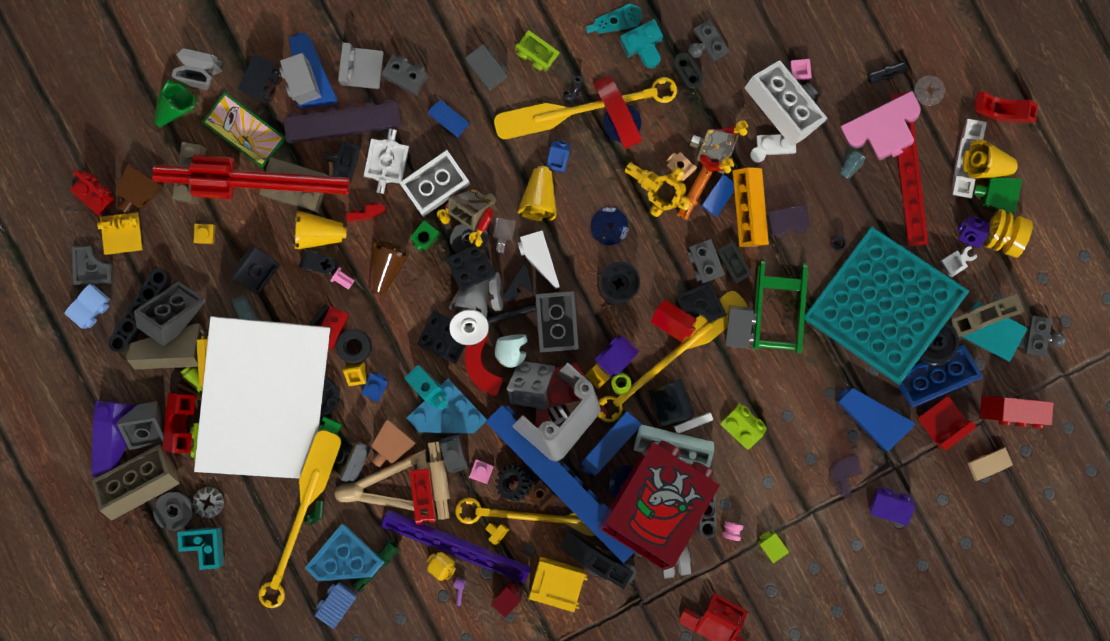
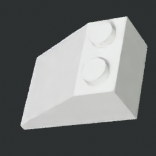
M543 231L520 237L521 242L518 243L521 256L525 255L526 259L555 289H559V283Z

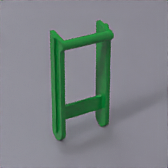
M760 259L754 311L757 316L756 324L753 325L754 340L752 348L755 350H759V347L795 350L796 353L801 354L808 278L807 263H802L800 279L764 276L765 259ZM763 288L799 291L795 343L759 340Z

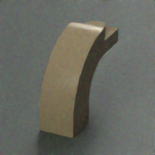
M1014 294L952 318V322L958 337H961L997 321L1024 312L1018 294Z

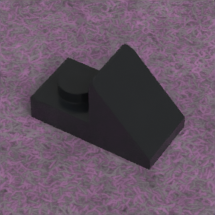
M522 265L503 296L509 302L512 299L516 300L521 292L518 289L520 286L533 293L528 270L525 265Z

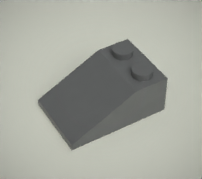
M178 281L134 311L136 326L164 346L182 332L206 302L205 298Z

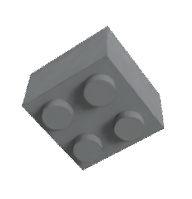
M303 53L280 60L282 67H279L282 78H285L288 83L285 87L293 101L296 100L301 105L321 98L310 62Z

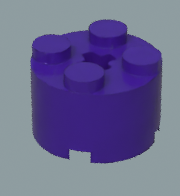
M620 335L608 345L610 347L609 350L605 348L595 359L597 361L596 364L612 379L640 352L624 336L621 337Z

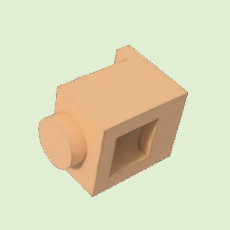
M681 152L678 155L673 153L666 160L668 162L666 168L671 173L677 168L678 162L683 163L684 167L681 169L684 170V176L682 180H679L681 182L685 181L697 168Z

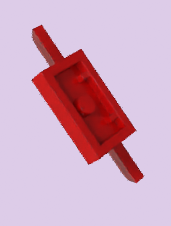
M713 593L706 611L702 616L686 607L680 616L679 621L683 626L711 641H746L737 635L743 627L748 611L716 593Z

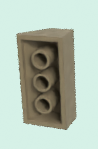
M160 444L92 480L99 511L111 521L180 484L176 470Z

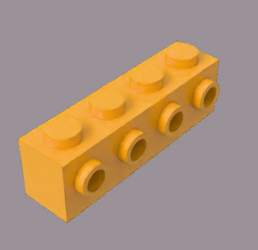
M762 168L733 170L739 247L769 245Z

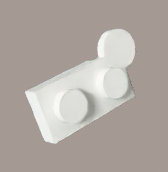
M782 134L756 136L757 147L751 151L750 157L752 161L759 163L765 159L766 155L795 154L796 144L791 146Z

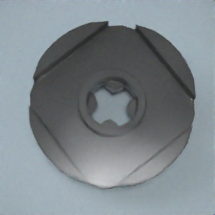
M182 492L166 493L160 496L155 503L153 514L155 521L164 529L172 531L182 529L190 523L194 516L192 502ZM171 506L177 507V516L174 514L170 515Z

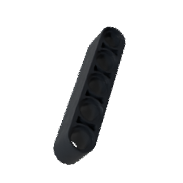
M155 269L149 274L108 341V346L112 351L125 352L129 350L130 344L135 341L141 331L136 326L134 311L139 306L150 301L147 297L149 290H153L154 298L168 288L172 280L168 271ZM160 273L164 275V280L161 283L157 281V276ZM129 322L133 324V330L131 332L127 330V324ZM121 338L123 346L119 349L116 342Z

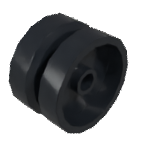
M946 323L920 357L919 361L932 367L942 366L949 362L959 347V337L955 329ZM933 342H937L938 345L934 346Z

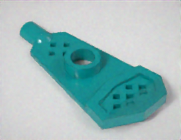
M630 3L596 18L594 24L585 27L587 33L597 31L599 34L637 28L643 16L640 7ZM616 18L618 22L616 24H612L610 22V19Z

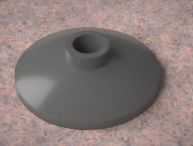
M463 223L458 224L450 235V243L453 250L459 253L475 245L476 239L471 244L469 237L465 236L476 232L477 229L472 230ZM487 231L482 232L480 235L483 248L488 243Z

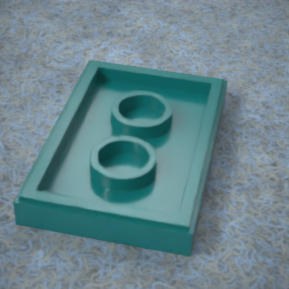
M975 301L971 310L984 304ZM1006 318L961 337L1010 362L1028 328L1010 318Z

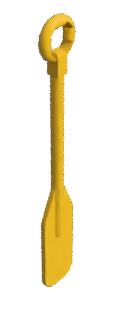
M660 77L653 82L650 89L623 95L622 97L625 103L651 97L660 103H668L676 97L677 86L672 79ZM667 81L671 84V92L674 93L671 97L663 96L661 99L657 96L658 92L655 85L657 83L664 84ZM602 100L574 107L543 103L500 113L495 117L494 124L496 133L501 139H511L553 129L573 114L604 108L605 106Z
M729 291L719 300L727 316L711 324L704 317H697V322L694 326L696 331L691 338L687 337L677 348L631 385V389L627 394L619 395L617 398L605 396L599 400V404L602 406L607 403V399L614 400L615 406H619V412H615L612 415V419H606L603 411L599 413L598 417L608 423L618 420L623 411L622 403L685 350L707 344L727 328L729 305L747 307L744 299L735 291Z
M319 431L314 437L299 479L301 505L273 580L262 585L259 590V600L267 608H276L284 601L285 592L280 584L308 506L324 491L339 452L341 439L338 435L329 431ZM270 586L272 589L280 591L277 598L278 603L273 604L272 601H265L263 598L267 591L265 587Z
M470 497L460 500L455 509L458 520L464 524H473L481 516L565 523L585 535L596 536L575 513L562 516L481 508L480 503ZM465 501L466 504L471 505L474 502L478 507L475 512L477 517L471 520V517L462 519L459 515L462 513L460 505Z

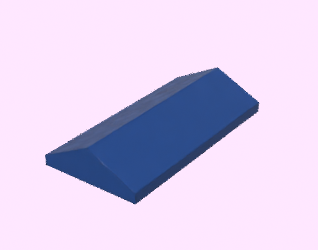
M965 345L958 347V351L952 359L942 366L932 367L923 363L915 365L898 386L902 396L913 408L981 379L983 375Z

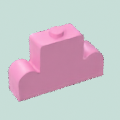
M913 91L842 125L841 130L852 148H861L866 143V140H868L878 160H882L890 155L896 157L903 153L902 149L912 145L914 142L906 122L917 120L920 115V105Z

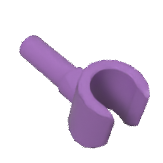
M459 577L456 578L453 588L458 589L457 606H461L463 589L466 581Z

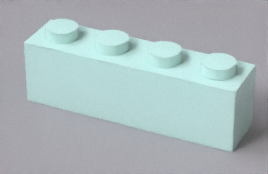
M641 425L638 428L634 451L642 452L653 442L658 445L660 441H666L680 450L681 453L678 458L685 463L699 462L710 468L714 454V442Z

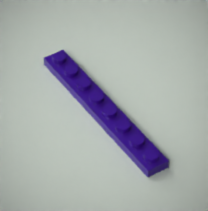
M387 510L382 527L520 583L524 584L531 567L523 563L516 562L506 556L474 545L469 541H464L451 534L439 531L434 527L424 524L417 525L415 520L404 517L399 513Z

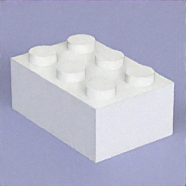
M446 150L401 181L400 184L424 217L449 200V197L454 196L469 186L470 182L448 150Z

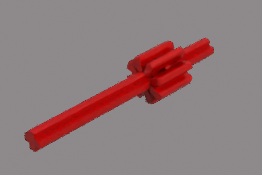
M194 155L189 167L154 165L152 179L155 182L191 185V195L202 198L232 199L233 191H235L236 187L349 195L350 191L349 178L235 170L236 163L234 159L220 156Z

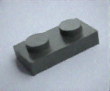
M733 241L716 251L735 284L752 275Z

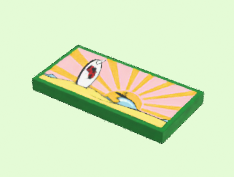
M225 92L202 121L204 125L263 169L269 163L270 157L272 158L287 139Z

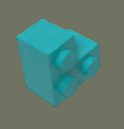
M222 527L184 529L177 532L179 552L198 550L199 570L216 569L224 566Z

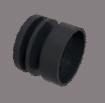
M626 262L609 264L600 274L597 281L600 297L611 305L628 303L638 293L640 288L638 271ZM617 280L622 285L619 289H616V285L613 284Z

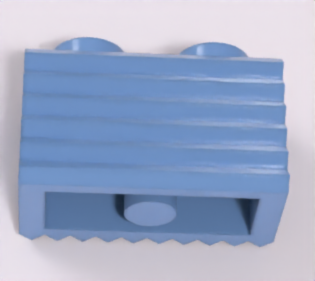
M339 582L337 585L332 584L327 591L329 596L326 601L321 600L315 608L318 611L315 616L333 629L338 625L358 596L357 593L342 582Z

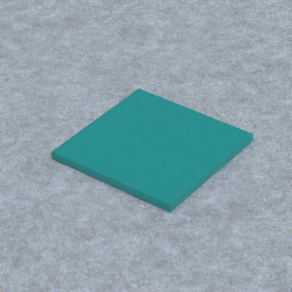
M871 226L806 313L804 320L900 385L967 296L969 290Z

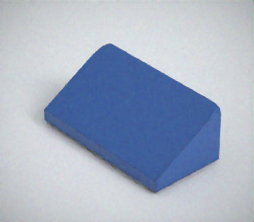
M441 100L427 112L429 116L457 138L470 124Z
M723 174L701 205V208L717 217L734 192V182Z

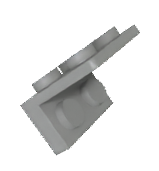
M343 43L338 78L340 84L379 89L383 51L353 48L350 43Z
M526 361L516 366L507 387L510 404L547 410L549 405L547 389L555 372V366Z

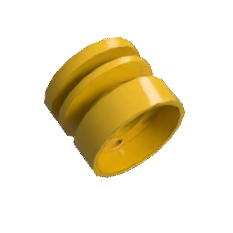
M998 209L989 222V235L983 243L984 247L993 248L995 251H999L1002 248L1003 254L1018 258L1029 242L1033 228L1032 220L1017 216L1013 220L1014 215L1012 213L1006 214L1005 210Z

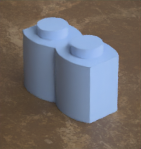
M89 284L67 308L64 314L81 329L91 328L97 322L96 317L98 314H103L109 308L111 299L95 285Z

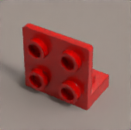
M75 169L73 173L79 180L70 191L94 213L101 216L114 202L115 198L111 196L113 192L106 186L97 183L98 179L91 173Z
M948 396L917 418L941 450L949 449L977 428L973 421L965 419Z

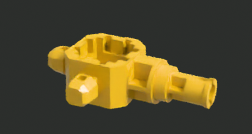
M633 162L627 165L628 169H625V173L636 178L641 187L649 191V200L654 203L650 214L658 217L664 210L676 207L683 210L690 208L692 202L687 197L683 198L686 193V186L679 181L684 176V170L677 167L671 174L659 176L653 171L642 170ZM664 181L674 186V189L677 190L671 203H667L664 199L659 198L660 196L658 195V190Z

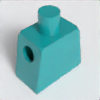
M417 365L404 378L422 399L433 408L443 409L448 404V401L445 399L448 396L446 391L421 366Z

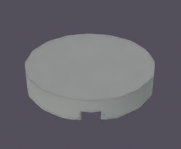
M495 272L496 275L489 278V293L492 295L491 305L493 310L499 311L503 310V288L500 274Z

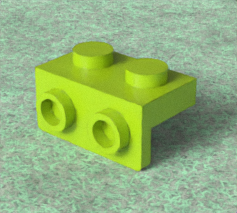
M529 30L520 43L515 45L516 54L523 60L529 59L533 62L532 66L539 71L543 69L547 72L560 54L559 51Z
M740 403L720 423L747 450L758 442L767 430L765 424L760 419L754 417L750 410Z

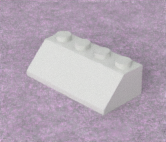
M780 60L755 74L745 87V90L791 146L805 139L828 119Z

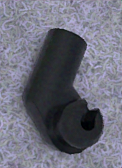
M580 76L573 77L571 92H564V101L572 103L577 98L582 86V78Z

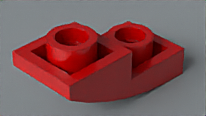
M371 202V205H366V213H363V210H351V213H346V221L351 223L376 218L387 212V207L382 205V202Z

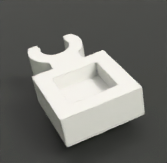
M971 246L964 248L961 254L955 251L940 261L949 277H953L967 268L966 261H973L977 258V255L972 257L967 255L968 250L972 249Z

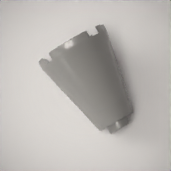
M489 279L464 291L459 289L450 303L449 309L453 312L456 309L459 311L476 310L486 317Z

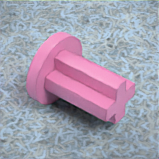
M339 267L330 281L332 283L336 281L349 290L355 280L341 272L342 268Z

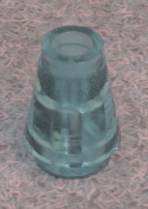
M853 150L848 154L840 174L850 179L865 164L864 160L866 157Z

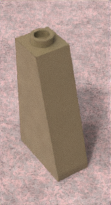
M199 323L185 327L176 338L164 346L151 337L130 344L126 358L134 369L198 367L197 340H200L201 336H205L206 339L207 333Z

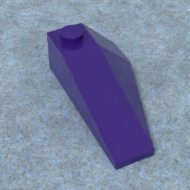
M96 401L93 417L91 477H99L118 467L127 444L117 426V421L137 405Z

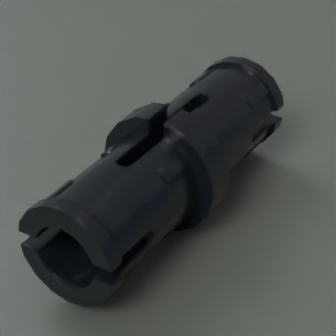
M904 61L890 66L884 65L881 69L867 72V79L870 84L884 79L890 80L893 76L907 73L908 68Z

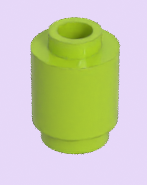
M619 373L613 377L612 388L616 394L625 395L630 391L631 380L628 375ZM622 382L625 384V387L619 388L618 384Z

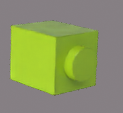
M767 531L759 537L761 540L757 543L773 564L789 553L775 532L772 531L770 533Z

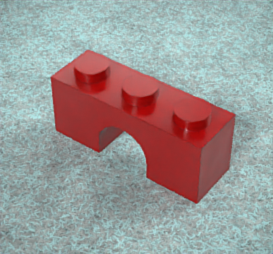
M167 394L163 451L190 453L192 434L187 432L186 421L190 414L194 415L196 395Z

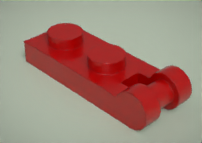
M430 468L411 470L409 473L416 524H423V522L427 521L435 523L436 513ZM427 508L428 514H422L421 509Z

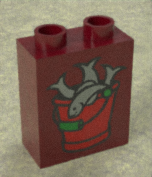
M660 441L658 445L653 442L642 451L597 527L662 570L675 566L720 487L718 483L711 479L714 475L711 469L699 462H693L691 466L678 458L681 453L680 450L666 441Z

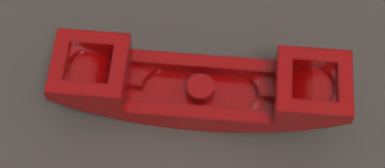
M609 75L594 82L593 86L612 120L624 149L642 142L628 107L611 76Z

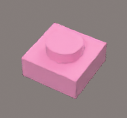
M810 59L790 61L791 74L797 81L812 78Z
M476 459L469 478L487 484L494 466Z

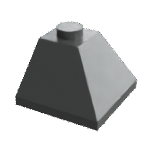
M158 401L138 404L117 421V426L129 450L163 444L165 422Z

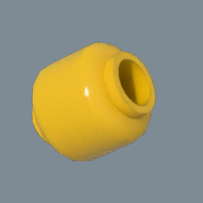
M444 552L433 553L427 560V571L439 581L448 580L456 570L454 567L455 561Z

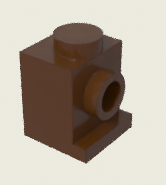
M541 479L538 482L533 480V484H529L532 490L527 491L529 493L528 496L543 511L556 498V495ZM541 490L543 491L544 495L542 497H538L536 495V492Z

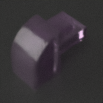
M852 454L838 458L830 466L828 478L832 482L837 481L835 484L836 492L842 498L852 497L848 478L862 474L858 455Z

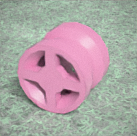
M725 521V532L722 533V537L741 541L740 532L743 530V525Z

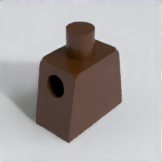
M128 164L116 189V193L123 197L118 208L127 214L133 205L143 209L164 186Z

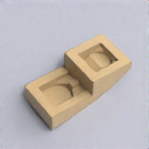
M1006 447L999 448L988 455L980 456L968 463L975 481L986 478L1013 465Z

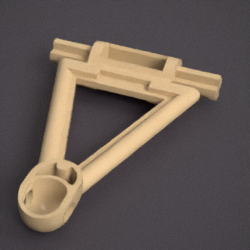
M440 442L428 443L430 462H427L426 450L424 449L361 480L337 486L334 492L335 498L339 502L360 501L414 511L413 501L364 493L363 488L417 464L418 470L430 468L433 500L436 501L438 520L450 518L447 499H450L446 464L441 457ZM421 509V512L428 513V509Z

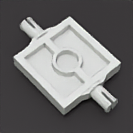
M389 129L387 140L371 139L364 177L379 181L376 193L384 194L386 183L400 184L403 181L409 146L395 142L397 130Z

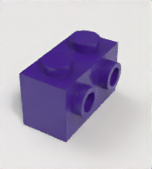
M882 487V489L876 488L869 506L870 515L908 526L915 508V502L908 494L901 493L899 495L885 487Z

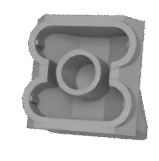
M183 48L176 55L184 66L175 68L172 72V77L193 88L208 90L212 76L223 71L221 67L222 61L217 60L218 57Z

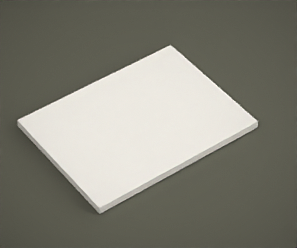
M210 316L194 472L300 478L314 437L319 429L330 327Z

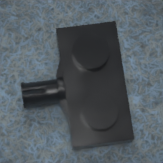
M342 141L340 150L336 155L324 153L323 160L334 163L332 177L349 178L351 184L361 146Z

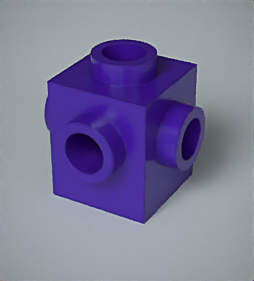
M968 215L965 221H961L958 225V240L980 248L989 235V223L978 217Z

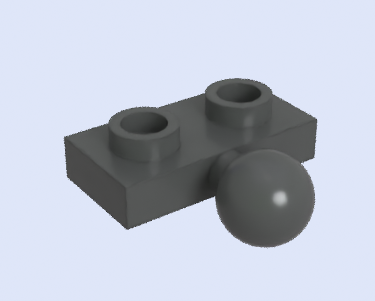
M710 19L693 29V33L700 43H692L688 47V54L692 58L700 57L703 50H705L713 63L730 52Z
M1031 316L1025 354L1046 357L1048 343L1051 342L1055 347H1062L1066 343V336L1061 332L1050 334L1052 319Z

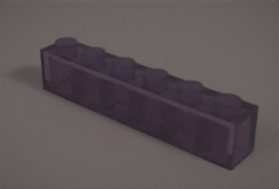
M394 100L383 101V104L380 105L366 103L364 107L358 108L355 105L346 106L344 110L329 108L326 109V112L322 113L309 111L307 115L301 116L299 113H293L283 118L286 141L289 144L402 128L400 107Z

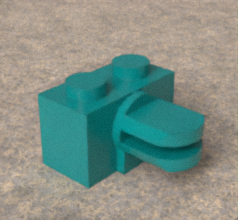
M655 19L620 36L619 42L627 58L638 53L644 66L647 68H655L661 60L655 44L662 41L663 35Z

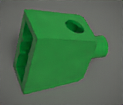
M989 178L986 179L985 185H974L973 195L982 197L980 205L994 212L1002 209L1005 210L1006 214L1010 212L1015 215L1022 179Z

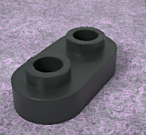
M688 53L678 54L673 62L675 70L687 88L697 89L703 81L702 73ZM685 61L686 66H680L679 62ZM694 77L696 82L691 83L689 78Z

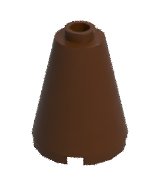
M373 240L368 288L371 289L372 293L382 295V293L388 291L409 256L410 252L405 249L403 252L400 251L401 247L381 240L377 244L376 240Z

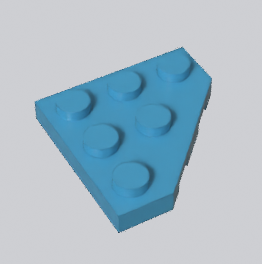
M449 379L440 385L448 394L445 398L448 401L445 408H433L424 401L406 418L419 432L475 433L488 420Z
M341 524L305 569L317 581L373 577L384 561L345 524Z

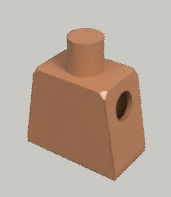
M387 419L371 446L377 451L371 461L378 467L386 459L390 463H394L412 448L417 441L393 421Z

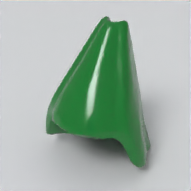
M167 80L158 96L154 117L155 125L161 128L188 113L199 102L197 97L190 93L189 89L182 83Z

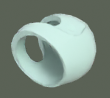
M516 334L498 338L495 346L497 361L502 366L508 368L520 365L526 357V352L519 351V348L528 341L527 336Z

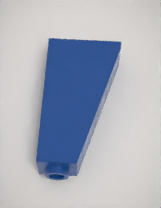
M297 33L294 37H289L291 56L303 53L309 60L321 94V98L301 105L297 102V105L304 109L339 104L312 39L305 33Z
M844 388L837 395L839 398L836 402L884 451L888 452L916 425L911 420L854 388Z
M625 410L580 462L583 465L581 469L589 476L591 474L596 476L642 424Z

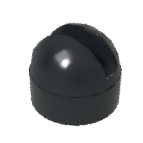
M839 235L834 236L830 241V245L835 251L844 250L847 244L845 238ZM834 240H835V241H840V242H843V243H842V245H840V244H834L833 242H834Z

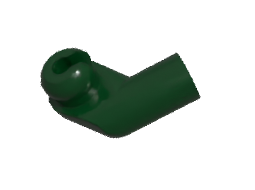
M315 499L314 510L304 516L303 522L305 524L313 525L323 518L325 500Z

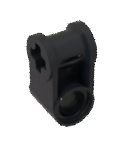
M303 249L299 267L314 272L333 274L338 269V263L332 257ZM329 262L331 268L325 267L324 264Z

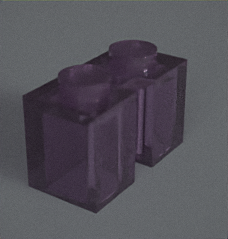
M806 204L766 214L770 237L776 236V239L787 237L789 232H794L795 235L806 233V229L811 227Z

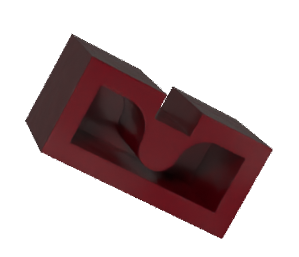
M507 582L493 597L491 606L506 618L521 601V588L514 582L512 584Z

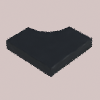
M710 281L675 297L682 311L687 314H698L704 317L709 324L727 316Z

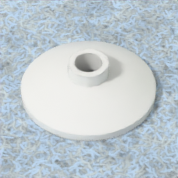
M463 310L457 313L450 322L451 336L454 340L464 345L476 344L487 335L488 321L482 313L476 310Z

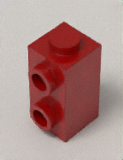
M664 300L657 307L650 322L683 342L687 337L691 338L695 333L696 328L694 326L697 319Z
M331 306L322 324V327H330L328 351L336 349V341L340 334L343 333L350 314Z

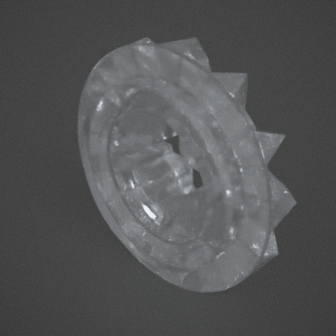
M928 75L917 81L914 94L921 104L933 106L944 98L946 89L944 88L943 81L938 79L937 76ZM929 84L932 89L936 90L931 95L929 92L923 91L929 87Z

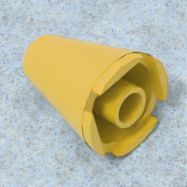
M985 140L972 142L970 144L972 147L964 153L963 169L971 178L1009 177L1017 170L1018 164L1015 158Z
M538 166L532 172L518 208V214L522 213L524 218L535 221H542V218H548V221L556 218L552 171L546 166Z
M296 211L295 249L340 243L342 238L346 239V227H343V223L306 212Z

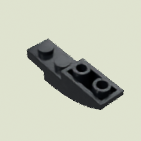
M571 531L567 532L559 546L561 550L580 564L622 589H625L634 573L633 570L601 552L602 550Z

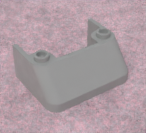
M569 363L556 375L574 390L575 395L581 402L560 428L550 421L543 422L537 428L523 415L512 426L551 461H559L568 453L601 410L592 384Z

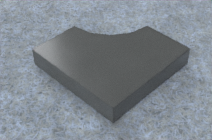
M93 246L72 247L73 285L113 283V264L104 263L99 260L94 253Z

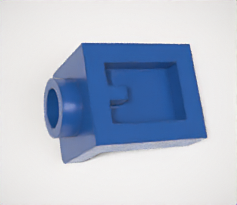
M553 141L546 167L565 172L571 146L567 145L568 143L565 141Z
M377 371L375 374L370 373L361 394L379 402L389 384V381L385 380L387 376Z

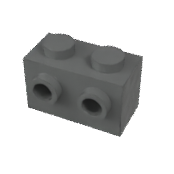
M482 44L469 54L465 61L490 92L507 79V69L502 62L497 63L494 59L496 55L490 47L486 49Z
M392 55L381 74L382 77L417 96L428 77L424 72L425 69L417 64L415 66L409 64V60L401 55H398V57Z
M711 239L688 248L689 252L686 253L688 260L694 264L696 269L693 271L694 276L701 284L725 275Z
M729 305L725 346L749 349V344H753L754 332H751L752 325L756 324L757 314L754 313L752 307Z

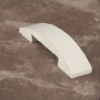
M967 119L965 122L956 156L952 195L972 198L975 179L969 177L968 173L964 171L963 157L965 151H969L972 147L970 145L972 142L983 140L987 122Z

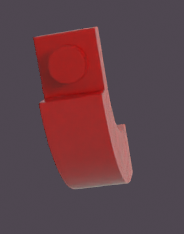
M977 91V98L974 100L976 115L979 117L1003 122L1036 123L1038 104L1032 100L1002 99L994 97L985 91Z
M488 331L485 338L476 343L475 346L467 345L465 365L474 384L484 392L497 397L504 378L487 371L481 357L490 333Z

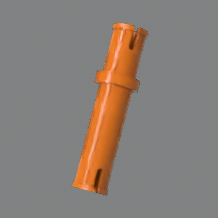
M702 166L688 195L684 196L692 204L688 210L680 208L676 214L678 217L682 216V219H688L693 207L697 206V200L713 171L710 172Z

